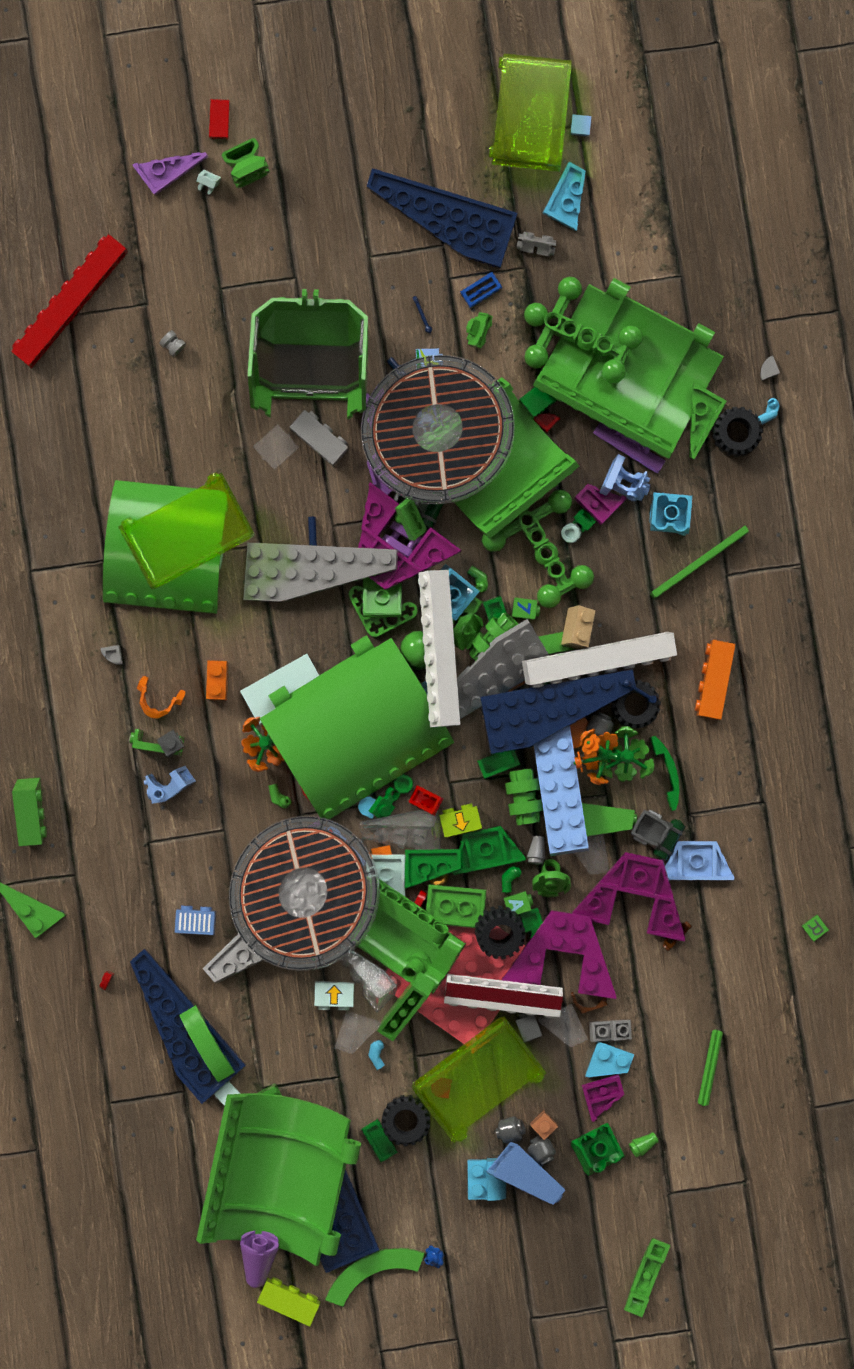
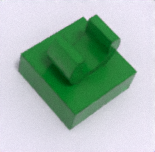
M583 508L574 516L575 520L572 523L582 525L581 533H583L585 530L588 531L597 521Z

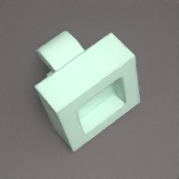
M203 170L197 178V182L200 183L198 190L201 191L203 186L206 185L209 189L207 194H211L214 188L219 185L221 177Z

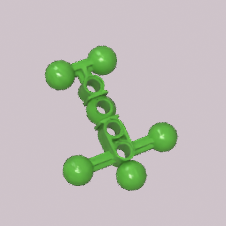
M566 277L561 280L558 285L560 297L552 312L548 313L546 307L541 303H532L527 306L524 312V319L529 325L537 327L545 323V327L536 345L528 347L525 351L524 359L528 366L537 369L547 363L548 352L546 349L553 335H556L565 340L573 341L575 344L577 343L578 347L582 350H592L594 353L597 351L602 357L613 356V360H609L603 365L601 370L602 376L608 383L614 384L622 381L626 374L624 362L630 350L637 348L642 343V332L639 328L632 325L622 328L618 336L619 343L621 344L619 347L613 344L610 337L602 336L593 327H583V325H578L574 320L563 316L569 302L577 299L582 292V284L578 279ZM551 319L558 320L556 326H550L548 322ZM568 327L576 329L573 334H567L565 330ZM585 335H591L593 337V339L590 342H584L582 340V338ZM608 343L610 347L607 350H602L600 345Z
M560 489L550 494L547 503L531 512L528 509L519 515V519L502 528L490 539L485 534L482 536L483 546L491 552H497L505 546L506 539L522 530L528 542L534 546L533 550L536 561L543 565L544 569L547 568L548 576L555 579L558 584L556 586L546 584L538 590L537 600L545 608L556 607L562 595L574 588H589L594 581V573L586 565L576 566L571 571L570 578L567 579L564 573V564L559 561L558 549L553 543L549 542L548 538H545V532L539 523L540 519L552 512L562 514L571 508V495L567 491ZM524 516L531 517L532 524L524 525L522 518ZM538 532L541 534L542 540L535 542L532 540L531 535ZM549 549L552 556L548 559L543 558L541 551ZM552 566H559L561 573L559 575L552 574Z

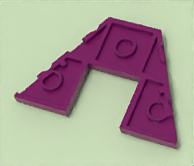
M371 482L369 483L358 548L395 549L379 536L396 514L395 508L399 503ZM430 527L408 558L398 551L397 570L369 578L387 590L419 574V572H423L460 553L462 550Z
M625 852L572 912L573 914L590 916L592 922L609 925L617 890L654 898L647 934L685 942L684 931L664 860Z
M551 910L502 978L503 981L540 985L546 949L582 954L583 960L578 993L617 999L591 918L586 915Z

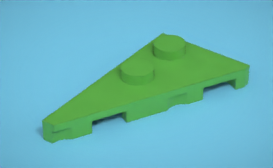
M696 383L692 386L689 458L693 460L696 458L727 402Z

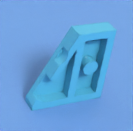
M597 1041L585 1076L596 1077L628 1073L634 1054Z

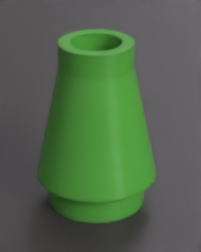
M652 1132L633 1139L629 1144V1148L636 1158L642 1157L659 1141Z

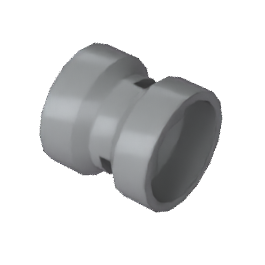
M173 330L169 331L159 342L163 348L169 350V354L172 357L178 355L186 346L183 340L177 338V334Z

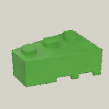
M40 778L17 779L12 795L19 846L41 845L44 838L47 837L46 826H43L45 812L44 808H42Z

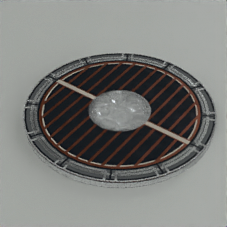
M430 355L416 358L392 370L378 383L371 393L361 422L363 450L375 475L384 485L398 495L426 504H446L460 501L484 489L498 476L505 466L515 437V419L512 405L499 381L480 365L451 355Z
M299 816L279 821L264 829L251 840L241 853L234 867L229 888V906L233 923L248 948L258 957L272 965L294 971H309L327 967L349 955L369 932L379 904L380 887L375 862L364 843L344 826L332 820L315 816Z

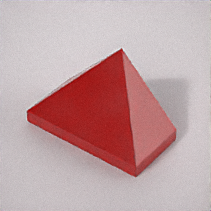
M417 785L409 803L435 816L444 798Z

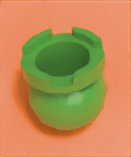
M423 631L411 632L401 642L400 652L411 669H426Z

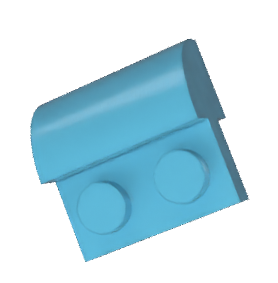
M497 1158L467 1160L468 1200L494 1201L506 1199V1182L486 1172Z

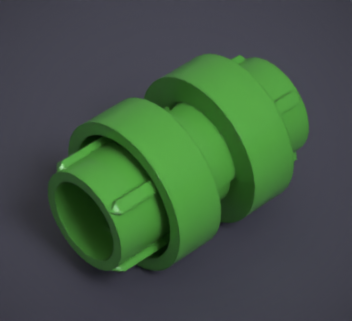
M503 613L499 618L492 617L485 625L488 632L486 634L479 632L472 640L474 647L469 652L470 656L476 661L478 659L477 656L481 652H485L496 637L519 623L507 613Z
M532 768L509 772L510 782L505 783L506 794L513 795L514 803L508 804L510 816H516L517 825L540 822L539 811H543L542 799H536L535 790H540L539 778L534 779Z

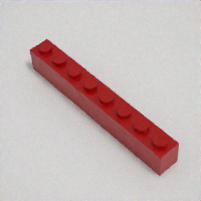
M111 235L103 236L99 240L95 251L88 253L85 263L74 270V276L71 280L63 283L61 292L50 299L48 303L50 305L46 310L43 309L39 312L36 322L33 325L30 324L25 329V335L22 339H17L13 344L11 352L31 369L127 255V249Z

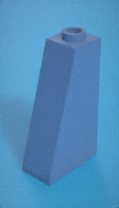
M513 1142L508 1144L486 1171L489 1175L552 1205L561 1200L565 1191L518 1144Z

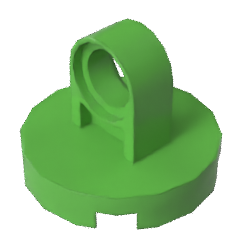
M549 859L544 862L541 873L533 878V891L537 890L540 896L557 897L558 893L564 891V894H566L571 889V880L567 874L560 871V864L557 861ZM546 866H553L556 871H547Z

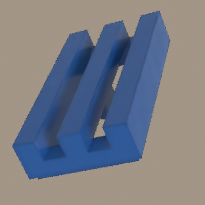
M491 272L460 291V294L471 309L500 291L502 286L494 273ZM492 278V282L467 296L466 293ZM496 284L497 287L493 288L492 290L477 298L473 302L470 301L477 295L481 294L482 292Z

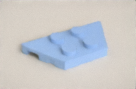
M677 841L665 865L669 880H734V875L717 841Z

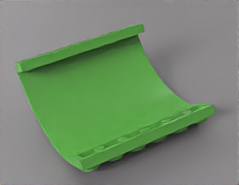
M502 377L497 380L500 386L497 388L496 386L493 387V392L500 403L503 415L507 418L508 415L513 414V421L506 419L504 422V434L500 447L501 452L508 451V455L506 458L502 456V453L496 456L492 464L480 476V481L483 480L485 482L483 486L480 487L478 485L479 481L476 482L474 480L447 493L451 498V495L463 492L477 485V490L465 496L452 499V501L489 539L580 467L571 456L565 454L539 427L512 392L513 387ZM501 387L509 400L512 409L511 413L507 412L505 402L498 391ZM456 413L422 440L419 445L432 452H442L453 447L462 434L463 427L459 414ZM513 422L512 443L510 450H507L505 447L509 435V423ZM501 458L505 459L497 473L487 482L484 478L491 473Z
M115 480L105 537L103 602L217 614L220 557L225 516L229 509V492Z

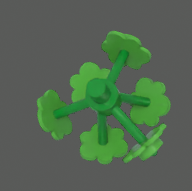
M621 727L615 734L619 738H624L625 750L622 751V746L618 741V746L613 748L612 753H620V760L614 761L609 765L606 763L602 774L610 779L613 778L611 768L617 765L615 775L618 776V780L621 782L626 780L632 781L633 777L637 774V770L632 768V764H630V762H633L641 767L640 778L643 779L653 772L654 760L651 758L643 764L636 759L646 758V754L650 751L649 746L645 745L644 740L638 739L631 740V746H629L628 738L637 735L638 732L631 727Z

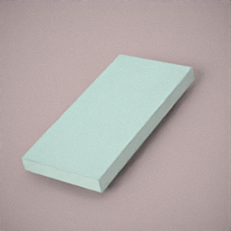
M305 654L242 689L240 692L254 717L261 718L276 709L268 696L269 694L284 685L290 694L318 677L319 674L308 654Z

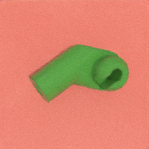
M472 565L467 573L475 578L476 589L482 593L488 588L487 575Z

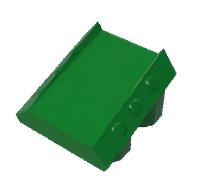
M608 1123L571 1141V1147L577 1155L583 1171L588 1176L603 1171L605 1167L617 1163L625 1157Z

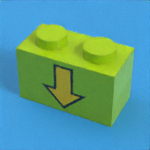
M471 803L462 805V810L454 811V808L442 810L443 814L439 816L444 837L482 829L477 806L473 807Z

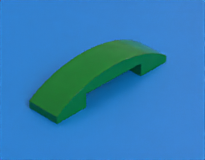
M652 736L650 740L654 754H662L672 786V791L665 793L670 811H674L678 806L680 791L677 769L665 745L656 736Z

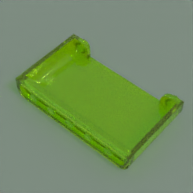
M504 53L503 57H499L498 68L502 69L494 146H490L489 157H492V165L560 172L572 60Z
M217 472L212 473L207 477L208 480L205 482V485L138 520L131 517L121 522L122 525L118 526L151 589H156L255 536L222 472L219 474Z
M503 1016L412 1084V1089L452 1142L455 1143L467 1137V1127L528 1081L530 1083H539L547 1073L508 1020Z

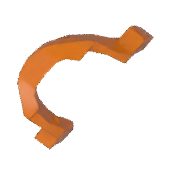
M143 676L137 686V690L141 692L139 703L144 714L150 718L158 719L168 714L174 705L182 704L185 696L184 690H180L177 696L173 697L170 706L166 709L158 711L157 709L150 708L146 702L149 678Z

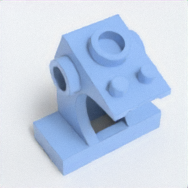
M618 454L612 461L599 493L606 496L613 489L625 495L631 501H642L644 495H647L650 490V484H648L650 478L645 471L643 474L637 472L635 475L627 472L622 466L625 457ZM624 479L632 483L631 487L628 488L620 484L621 480Z
M186 766L175 769L170 773L172 779L168 785L160 784L153 774L145 776L144 785H148L147 796L152 801V804L168 801L196 782Z

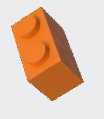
M207 660L206 699L227 700L228 662Z

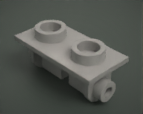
M531 232L519 233L518 239H522V241L517 242V248L520 251L533 253L534 246L538 247L537 254L549 257L554 255L555 248L552 245L556 246V240H553V237L542 235L541 238L535 237V234Z

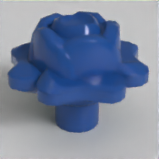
M430 1245L425 1250L426 1258L424 1261L427 1265L430 1264L440 1268L444 1264V1254L439 1248Z

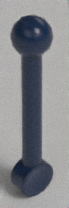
M414 296L413 300L425 325V332L431 333L432 327L428 325L417 296Z
M625 680L623 682V685L625 687H630L639 694L648 698V701L650 703H655L657 701L656 696L648 695L644 691L632 685L629 680Z

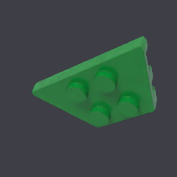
M501 826L464 833L459 849L463 850V869L453 872V875L524 861L526 857Z

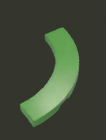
M387 1248L362 1257L350 1264L337 1277L329 1289L325 1300L343 1307L353 1289L365 1278L379 1271L398 1268L418 1272L425 1252L408 1248Z

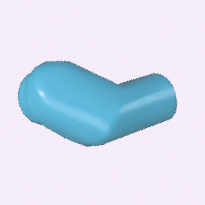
M769 399L766 413L758 416V421H761L762 425L777 417L780 407L777 399Z
M381 1040L373 1042L368 1053L370 1060L377 1070L385 1066L380 1058L381 1050L384 1049V1043Z

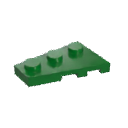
M462 849L405 850L406 889L463 869Z

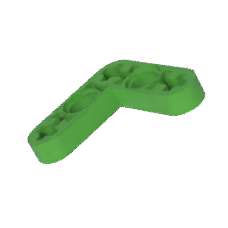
M354 586L349 591V598L367 633L372 637H379L412 620L417 615V606L412 602H406L401 605V613L406 611V606L414 608L412 611L413 615H403L405 619L401 621L400 617H397L398 621L395 625L388 624L386 621L387 617H363L361 614L363 603L357 607L356 604L359 601L357 598L352 597L354 590L357 589L358 592H363V587ZM383 618L384 624L388 628L384 630L383 626L380 627L377 634L374 631L370 632L371 625L373 623L376 626L381 624L379 620Z

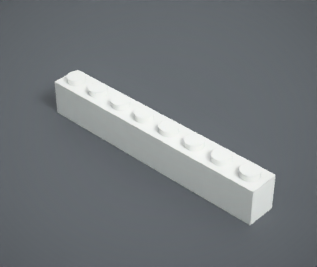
M449 570L419 572L418 584L420 586L421 623L423 625L424 662L426 664L425 679L428 691L427 701L429 704L428 718L430 727L460 725Z
M664 632L522 661L525 683L532 685V688L544 686V682L550 681L551 684L561 683L564 678H569V680L580 679V675L583 674L595 676L599 675L598 671L605 670L606 673L617 671L618 667H624V669L634 668L637 663L649 665L653 664V660L660 659V662L669 661L672 656H677L674 633Z

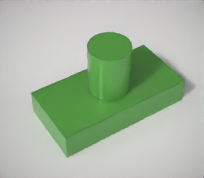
M407 497L395 508L397 512L395 521L403 525L409 540L415 541L427 530L413 498Z

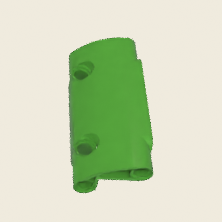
M367 876L368 908L375 907L374 913H369L370 910L363 913L357 928L350 936V941L354 940L356 946L404 978L407 982H411L419 971L435 981L431 991L433 994L452 968L466 943L448 932L449 929L443 922L378 878H376V904L371 905L373 892L372 878ZM369 880H370V900H369ZM368 914L372 915L366 931L360 940L357 941L355 937L362 929Z

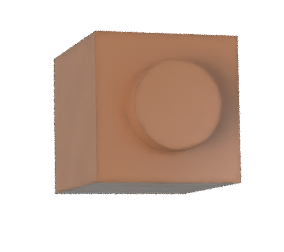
M544 1110L530 1123L531 1127L543 1140L558 1128L557 1123Z

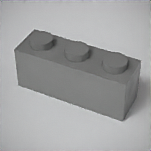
M304 410L290 426V430L334 467L348 451L346 446L348 443L340 436L336 438L332 434L333 430L327 424H320L317 421L319 417L312 411L308 413Z

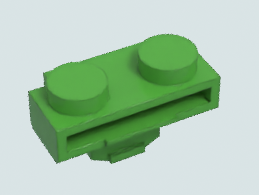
M479 312L478 317L475 316L474 319L472 318L468 321L466 327L468 345L480 349L484 346L486 334L492 326L493 316Z

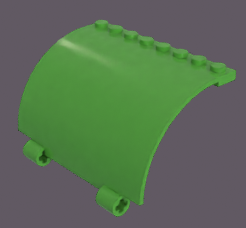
M613 278L606 293L589 284L571 318L578 325H583V327H593L602 336L610 337L613 344L619 347L621 344L619 343L618 336L622 328L632 325L639 328L642 332V343L637 348L630 350L624 362L626 369L625 377L618 383H608L604 380L601 370L607 361L614 359L613 356L602 357L597 351L594 353L592 350H582L578 347L577 343L575 344L573 341L560 338L533 386L538 388L539 391L555 397L556 400L570 405L573 409L585 413L591 419L598 420L608 428L622 433L625 437L639 442L643 447H648L657 452L658 455L669 459L691 418L693 384L696 383L706 389L724 357L708 348L715 332L700 323L692 332L626 296L631 286L616 278ZM568 327L565 330V332L567 334H573L576 329L574 327ZM585 335L582 338L584 342H590L593 339L591 335ZM608 343L600 345L602 350H607L610 347Z
M367 635L350 645L355 654L290 694L285 685L269 694L268 696L276 709L259 718L320 818L326 821L454 743L446 727H430L427 694L392 638L374 648Z
M261 1093L227 1094L196 1241L204 1244L213 1243L217 1240H241V1237L247 1232L255 1231V1234H262V1231H266L278 1238L280 1249L296 1254L315 1266H319L321 1253L329 1256L336 1255L341 1234L332 1230L345 1168L346 1164H357L361 1148L359 1141L347 1139L351 1120L331 1109L296 1098Z

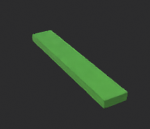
M743 526L650 593L651 596L656 599L746 535L749 531L748 528Z

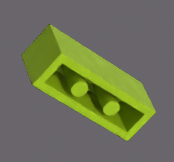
M272 1277V1279L267 1278L257 1300V1303L309 1327L320 1305L317 1296L311 1293L305 1295L300 1292L299 1288L293 1285L289 1287L283 1285L282 1281L275 1277Z

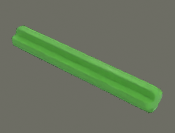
M713 1030L711 1034L698 1098V1104L702 1106L709 1105L723 1032L720 1030Z

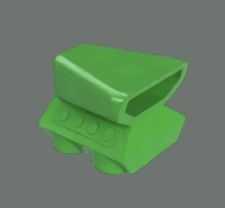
M251 138L222 153L224 162L233 168L231 177L237 188L251 184L270 173L266 158L258 156L259 144L255 138Z

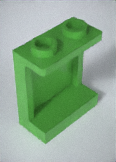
M135 729V733H131L130 744H133L132 748L164 753L159 744L142 741L143 730ZM179 736L184 743L185 737ZM183 749L173 755L182 756Z

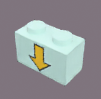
M316 981L314 1006H319L320 1010H330V1006L338 1007V1010H349L350 1007L354 1006V982Z

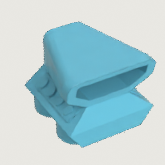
M654 492L650 507V530L673 532L682 536L689 534L692 496Z

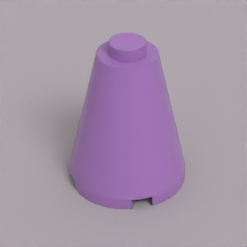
M250 1231L241 1237L240 1246L246 1282L253 1288H259L267 1280L279 1249L278 1238L272 1233L262 1231V1234H255V1231Z

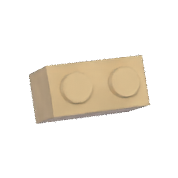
M579 605L568 608L561 645L577 650L589 647L595 610Z

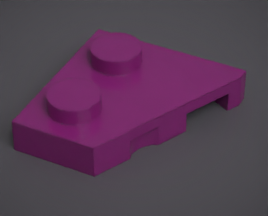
M587 484L574 497V500L602 525L627 498L610 492L605 496L599 493L600 489L596 486Z
M619 1075L581 1085L592 1122L596 1121L603 1111H607L615 1101H618L624 1095Z

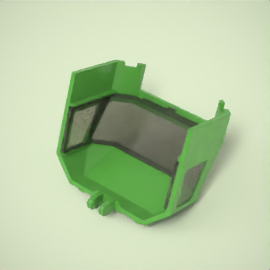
M302 289V298H271L254 311L251 317L248 361V386L251 408L255 410L261 409L265 411L266 416L271 418L272 398L348 400L347 420L352 418L356 412H364L366 410L368 316L350 300L319 298V289H314V299H307V289Z

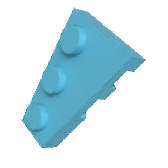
M568 162L543 214L577 231L586 170Z

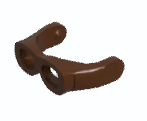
M687 921L681 923L684 935L692 928ZM665 938L662 946L669 952L677 940L674 939L669 944L667 942L669 938Z
M573 992L570 993L573 1003L580 1011V1014L608 1005L607 998L602 997L599 1004L586 1008L577 1003Z

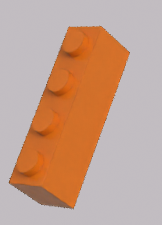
M711 640L710 644L707 643L705 655H708L707 663L703 662L701 671L704 674V679L699 682L698 692L701 693L700 700H696L694 711H697V716L721 720L735 644L718 640Z

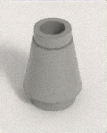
M533 836L527 855L528 863L543 865V862L546 860L544 837Z

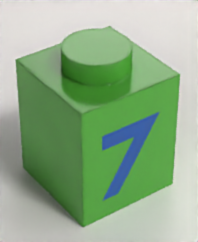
M514 597L512 618L534 621L535 616L539 617L540 605H537V600Z

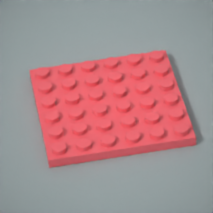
M447 925L448 932L466 943L448 974L502 980L526 945H523V947L519 946L520 951L518 953L514 951V956L512 957L507 955L506 959H501V956H498V959H494L492 954L489 957L485 951L483 952L480 949L475 935L476 928ZM496 926L491 930L489 937L494 940H502L509 933ZM389 968L378 982L379 985L398 998L411 983ZM446 975L433 994L430 993L429 997L417 1011L473 1050L500 1010L490 1011L479 1007L473 1009L463 1005L451 1006L444 1003Z

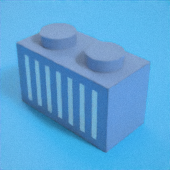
M181 905V909H176L175 933L215 934L216 911H212V907H200V910H192L193 906Z

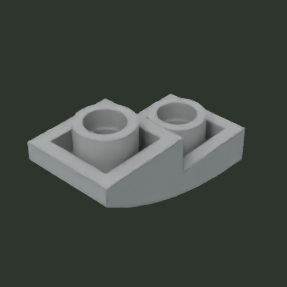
M631 1020L589 1022L591 1042L632 1039Z

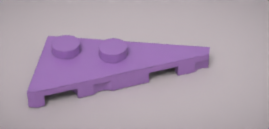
M198 152L188 156L168 157L163 160H151V162L141 164L134 163L132 166L155 196L208 158L206 152Z

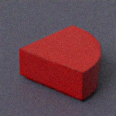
M540 414L533 420L547 433L560 418L554 414Z
M106 971L99 984V988L106 991L114 973Z

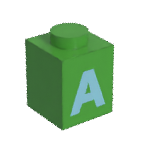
M526 891L503 898L506 907H509L511 911H515L517 914L531 911L530 906L534 905L531 894L527 895Z

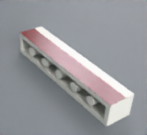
M447 974L444 1003L451 1006L463 1005L473 1009L479 1007L490 1011L504 1010L508 1013L520 1012L530 1016L544 1015L548 1018L560 1017L563 988Z

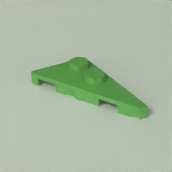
M0 883V893L35 938L66 916L65 913L45 903H41L6 884Z

